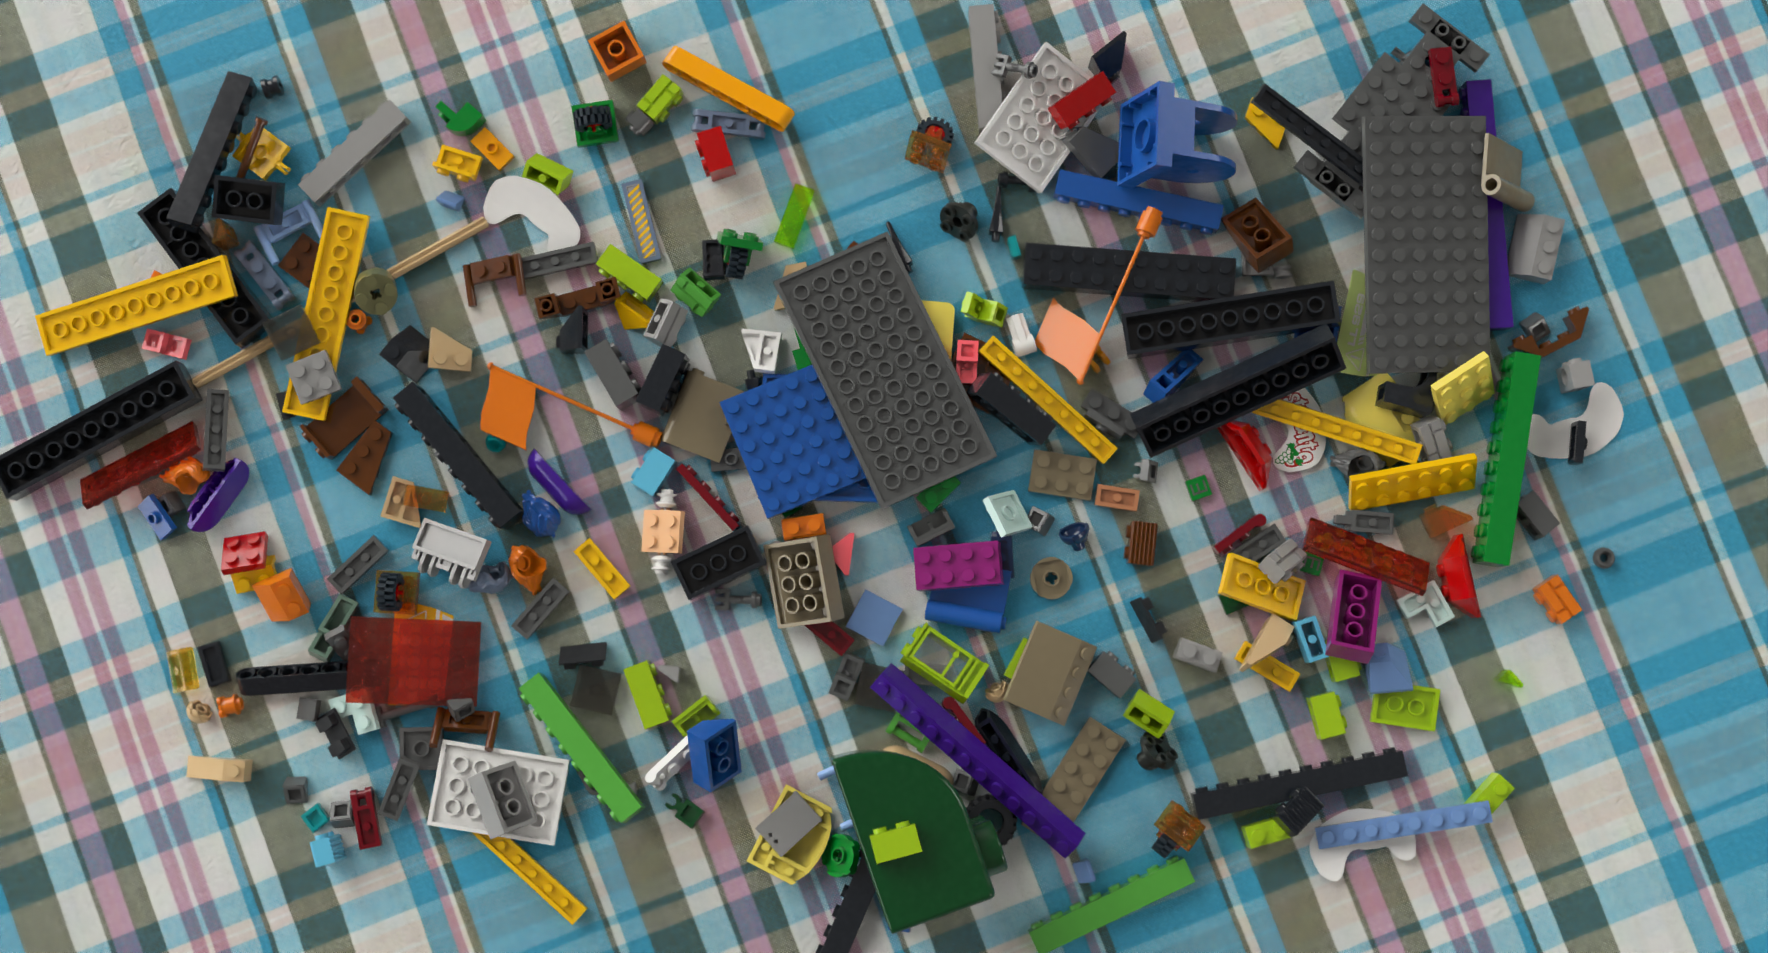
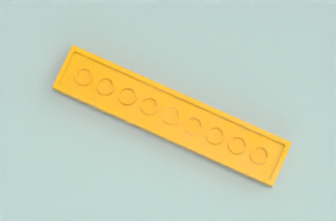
M327 207L293 362L327 350L335 372L337 371L370 216ZM289 378L282 412L326 421L331 394L301 405L291 378Z
M220 255L35 315L46 356H52L237 297L238 294L227 255Z

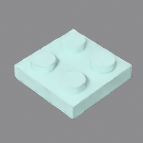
M1015 490L991 495L983 499L986 510L990 514L1001 538L1027 531L1033 527Z

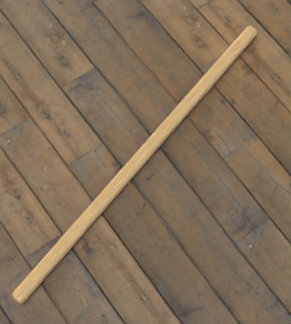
M480 217L392 266L387 271L396 279L488 228L489 224L484 217ZM353 294L352 303L355 302L354 294ZM303 317L193 377V384L196 388H201L298 334Z

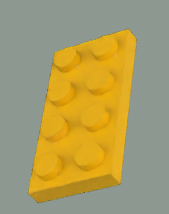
M1232 552L1227 554L1218 594L1271 614L1274 613L1290 621L1297 620L1306 580L1291 576L1286 582L1280 580L1277 584H1274L1267 577L1268 575L1258 568L1260 563Z

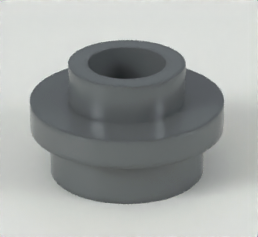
M1606 547L1597 549L1593 554L1594 564L1602 569L1611 567L1615 561L1614 553ZM1602 554L1606 556L1605 562L1600 560Z

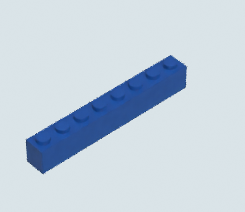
M1061 169L1058 173L1053 196L1060 203L1069 204V202L1078 203L1077 206L1082 208H1090L1092 206L1097 207L1101 212L1110 213L1111 210L1118 212V215L1123 217L1134 215L1138 216L1139 219L1143 210L1150 206L1163 213L1161 225L1171 226L1175 224L1179 225L1180 229L1189 231L1192 228L1198 229L1200 233L1212 235V233H1216L1219 230L1224 205L1139 186L1134 188L1117 186L1116 181Z

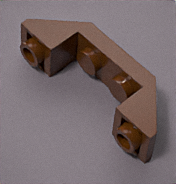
M616 277L595 282L596 286L566 294L556 295L552 293L534 298L539 319L566 317L572 315L578 306H583L588 311L614 302L621 298Z
M1577 306L1567 311L1569 316L1562 320L1568 330L1557 335V341L1551 343L1548 340L1537 346L1532 335L1526 338L1524 335H1521L1511 340L1513 344L1507 347L1508 350L1511 352L1517 351L1541 355V358L1578 340L1581 338L1589 308L1586 306L1580 309Z

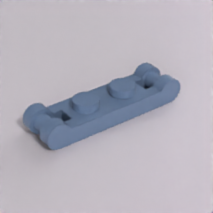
M703 109L693 110V117H695L694 123L691 126V131L702 132L721 126L724 135L750 137L759 140L765 139L766 132H764V126L766 124L750 115ZM703 118H708V124H702ZM750 123L756 124V130L750 129Z
M249 240L245 243L246 246L241 250H236L234 255L250 273L276 309L280 311L284 308L285 303L293 301L296 297L255 244ZM252 252L255 257L248 260L246 256ZM282 291L283 295L278 298L276 294Z

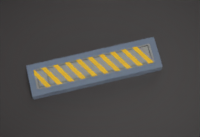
M642 179L622 183L641 264L662 260Z

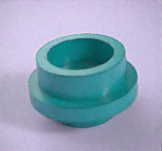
M490 434L485 439L487 449L495 453L503 450L507 442Z

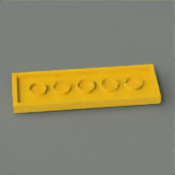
M1475 453L1351 475L1349 476L1348 507L1350 511L1364 510L1475 489L1477 456Z

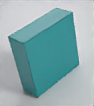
M1016 235L1010 236L1007 239V245L1011 259L1014 261L1020 259L1021 252Z
M320 803L315 804L300 816L312 833H315L330 821V816Z

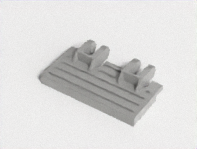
M424 518L412 546L414 551L411 558L419 561L417 570L420 573L427 572L430 577H436L440 569L451 572L449 576L450 584H458L460 588L464 589L469 587L472 580L476 582L492 542Z

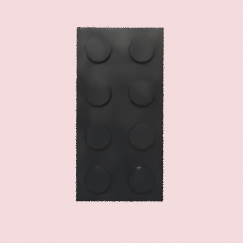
M980 373L967 390V395L1029 445H1042L1056 426L1052 422L1053 418L1044 411L1041 413L1037 410V405L1028 398L1025 400L1019 395L1021 392L1012 385H1006L1003 382L1004 378L998 373Z
M748 525L671 561L684 592L690 601L767 565Z

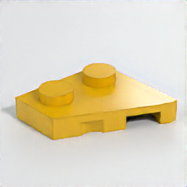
M1252 97L1244 119L1254 126L1257 132L1262 137L1264 136L1272 144V147L1277 150L1285 128L1252 104Z

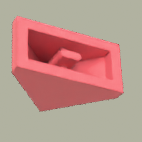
M849 533L832 546L835 564L845 576H849L855 533Z

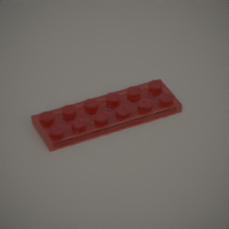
M191 421L80 479L82 504L88 510L98 506L103 501L119 495L122 491L132 486H137L143 480L156 476L164 469L175 466L185 458L197 454V452L201 451L196 424Z
M1310 517L1307 523L1303 551L1420 596L1425 594L1430 562Z

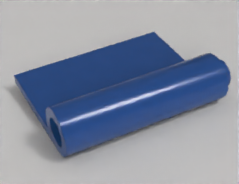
M1003 570L1004 585L931 591L930 599H928L926 605L925 620L1000 634L1001 630L1006 629L1007 617H1004L1012 571Z

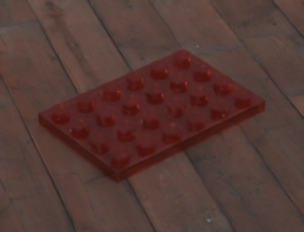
M351 616L345 703L448 706L447 700L471 698L474 707H477L481 622Z

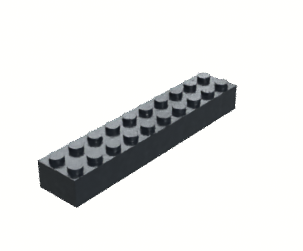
M1026 243L1022 288L1116 295L1135 251ZM1139 251L1120 296L1195 302L1234 296L1236 258Z
M1334 280L1121 314L1128 359L1308 332L1324 324H1327L1329 328L1339 327L1341 323Z
M1324 324L1132 412L1130 415L1150 458L1347 368L1334 335L1328 325Z
M175 360L1 454L0 487L6 499L18 501L203 401L198 389L192 382L187 368L183 363Z

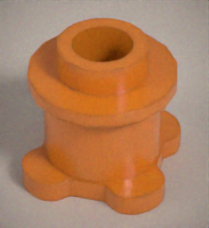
M354 309L349 312L346 324L349 328L356 330L358 334H364L365 329L368 325L372 324L373 320L370 316H366L362 310Z
M233 694L232 697L226 698L222 696L216 699L220 718L228 717L229 714L234 713L240 715L241 710L244 709V701L237 694Z

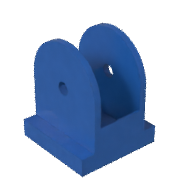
M1158 81L1120 105L1117 186L1134 188L1151 178L1178 183H1211L1232 177L1236 173V163L1224 156L1194 151V135L1217 134L1234 128L1237 125L1236 112L1221 105L1174 97L1175 83Z

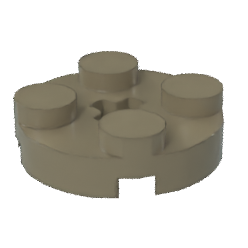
M1056 557L1041 559L1033 566L1030 574L1032 589L1038 596L1050 600L1064 596L1070 589L1073 581L1070 567L1063 560ZM1049 572L1057 576L1054 584H1050L1049 581L1045 580Z

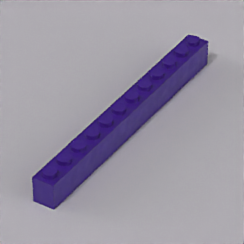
M1491 79L1466 81L1459 88V99L1462 100L1463 105L1460 115L1486 116V133L1497 137ZM1487 195L1490 331H1502L1514 327L1503 203Z
M889 664L870 688L1066 859L1078 847L1086 833L895 665Z

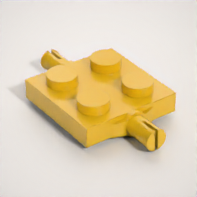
M254 128L246 135L240 132V136H236L240 143L232 156L240 163ZM263 128L248 169L265 181L276 169L287 175L291 168L282 163L291 148Z

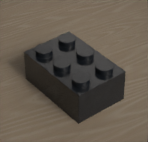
M215 175L212 218L282 225L285 183Z
M662 344L636 399V402L641 407L661 416H664L665 412L669 413L673 405L671 399L674 393L678 394L681 388V377L686 375L687 370L691 366L687 355Z

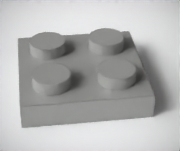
M327 350L285 365L301 405L342 390Z

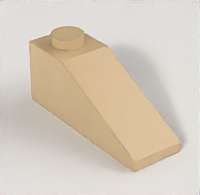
M1273 613L1265 620L1239 670L1244 672L1280 650L1284 645L1288 646L1294 637L1291 633L1295 627Z
M189 755L186 777L248 782L251 781L253 760Z

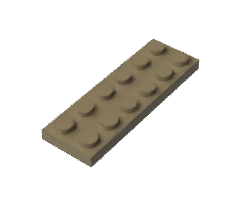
M1089 716L1043 788L1042 795L1074 822L1126 739ZM1022 821L1021 825H1023L1024 827H1026L1027 829H1029L1030 831H1032L1033 833H1035L1032 829H1030V828Z

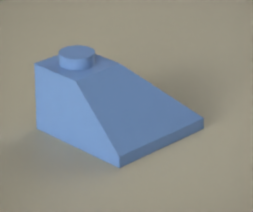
M1389 643L1375 644L1374 654L1369 663H1363L1370 694L1413 691L1405 651Z

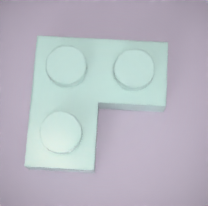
M1431 580L1395 600L1406 619L1425 609L1434 627H1438L1455 617L1435 580Z
M370 688L329 699L330 708H336L340 718L353 715L358 735L381 729Z

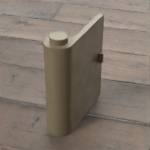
M1485 133L1482 191L1520 212L1529 211L1534 206L1535 198L1532 193L1520 187L1523 151L1490 133Z
M693 368L692 371L687 370L660 441L720 463L731 435V430L719 402L741 394L744 391L704 376L705 372Z

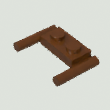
M520 253L463 265L469 307L477 306L474 285L516 276L518 296L527 295Z
M438 707L429 746L432 748L438 747L441 729L444 728V731L487 734L485 751L492 752L501 713L499 711L475 710L473 714L456 722L448 709Z

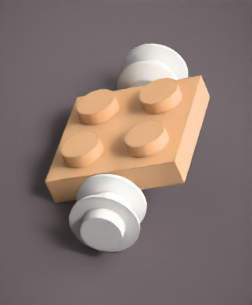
M661 489V493H656L660 496V501L656 502V505L661 507V510H644L641 552L658 553V555L652 558L656 564L651 569H655V574H668V570H672L668 567V563L672 559L665 555L667 553L682 554L685 511L668 509L677 505L673 502V497H676L677 494H673V490Z

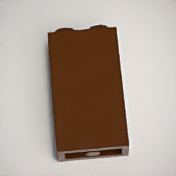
M357 376L351 381L353 386L328 407L326 421L314 419L308 425L302 424L299 426L303 430L302 436L309 443L313 442L317 446L315 450L323 459L326 457L333 460L366 431L374 420L377 421L389 410L369 386Z

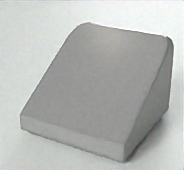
M658 666V670L674 682L680 683V666Z

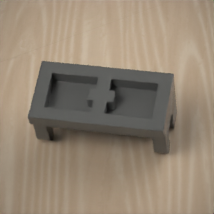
M1534 490L1520 497L1517 520L1534 541L1545 537L1560 524Z
M943 508L907 526L916 546L919 547L955 529V526L947 510Z

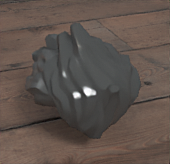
M1362 448L1330 456V466L1337 467L1346 475L1348 481L1351 475L1382 470L1386 464L1375 452Z

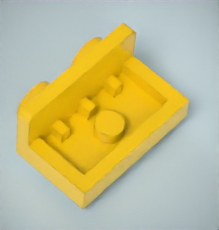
M442 144L437 161H433L432 166L437 170L438 174L448 177L449 174L457 176L456 179L468 183L471 180L475 182L483 158Z
M267 555L265 569L230 574L236 593L254 591L252 584L277 574L274 565L275 555Z

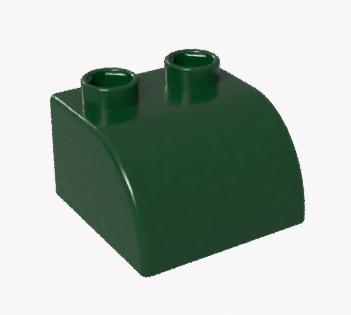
M855 750L831 756L830 759L872 882L892 934L982 903L994 897L995 890L990 876L1002 873L1008 868L998 835L990 819L985 820L982 815L972 819L969 818L962 798L947 778L922 761L891 751ZM909 820L910 824L914 823L922 852L877 864L869 835L874 834L873 830L885 826L887 830L896 828V823Z

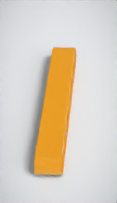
M673 46L662 62L664 68L777 131L784 132L795 116V112L787 105L678 46Z

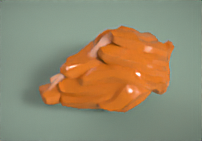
M187 455L188 460L181 459L180 464L170 465V470L165 471V474H160L159 477L163 479L164 483H170L177 487L182 494L192 495L197 492L198 486L201 483H205L209 479L210 471H202L203 463Z
M527 545L512 546L508 560L511 574L520 585L522 584L532 592V595H536L537 592L542 591L540 584L543 573L547 568L546 559L540 557L535 550Z

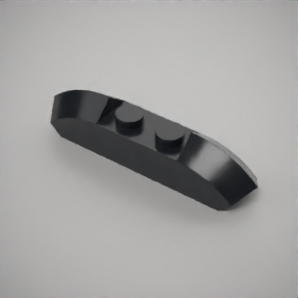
M981 708L975 718V727L986 741L990 750L1039 793L1043 794L1041 781L1034 766L1008 726L997 714L991 710Z

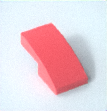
M147 328L142 349L187 360L192 340Z
M957 340L956 372L963 385L971 386L977 378L979 341Z

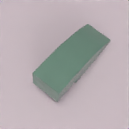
M339 594L319 626L318 634L308 648L309 655L323 662H330L335 650L325 640L324 634L342 624L348 629L359 605L358 602Z

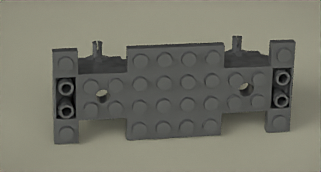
M1424 3L1408 21L1424 33L1423 37L1406 54L1397 46L1390 54L1399 59L1400 62H1397L1384 52L1332 118V120L1348 131L1341 141L1360 156H1362V117L1442 116L1449 108L1450 104H1445L1444 107L1435 106L1431 69L1425 64V60H1429L1428 51L1430 49L1452 47L1454 66L1460 61L1474 73L1478 71L1490 55ZM1442 91L1445 96L1449 94L1448 91ZM1307 150L1293 168L1329 198L1361 219L1364 216L1363 192L1358 189L1361 185L1325 158L1322 161Z

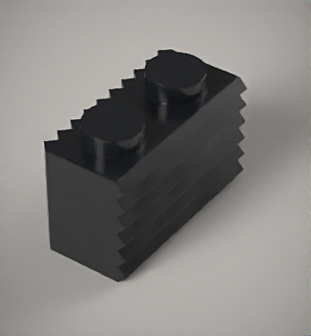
M1307 787L1295 788L1289 794L1291 799L1286 804L1284 802L1275 809L1277 814L1273 817V820L1290 837L1297 836L1325 806Z

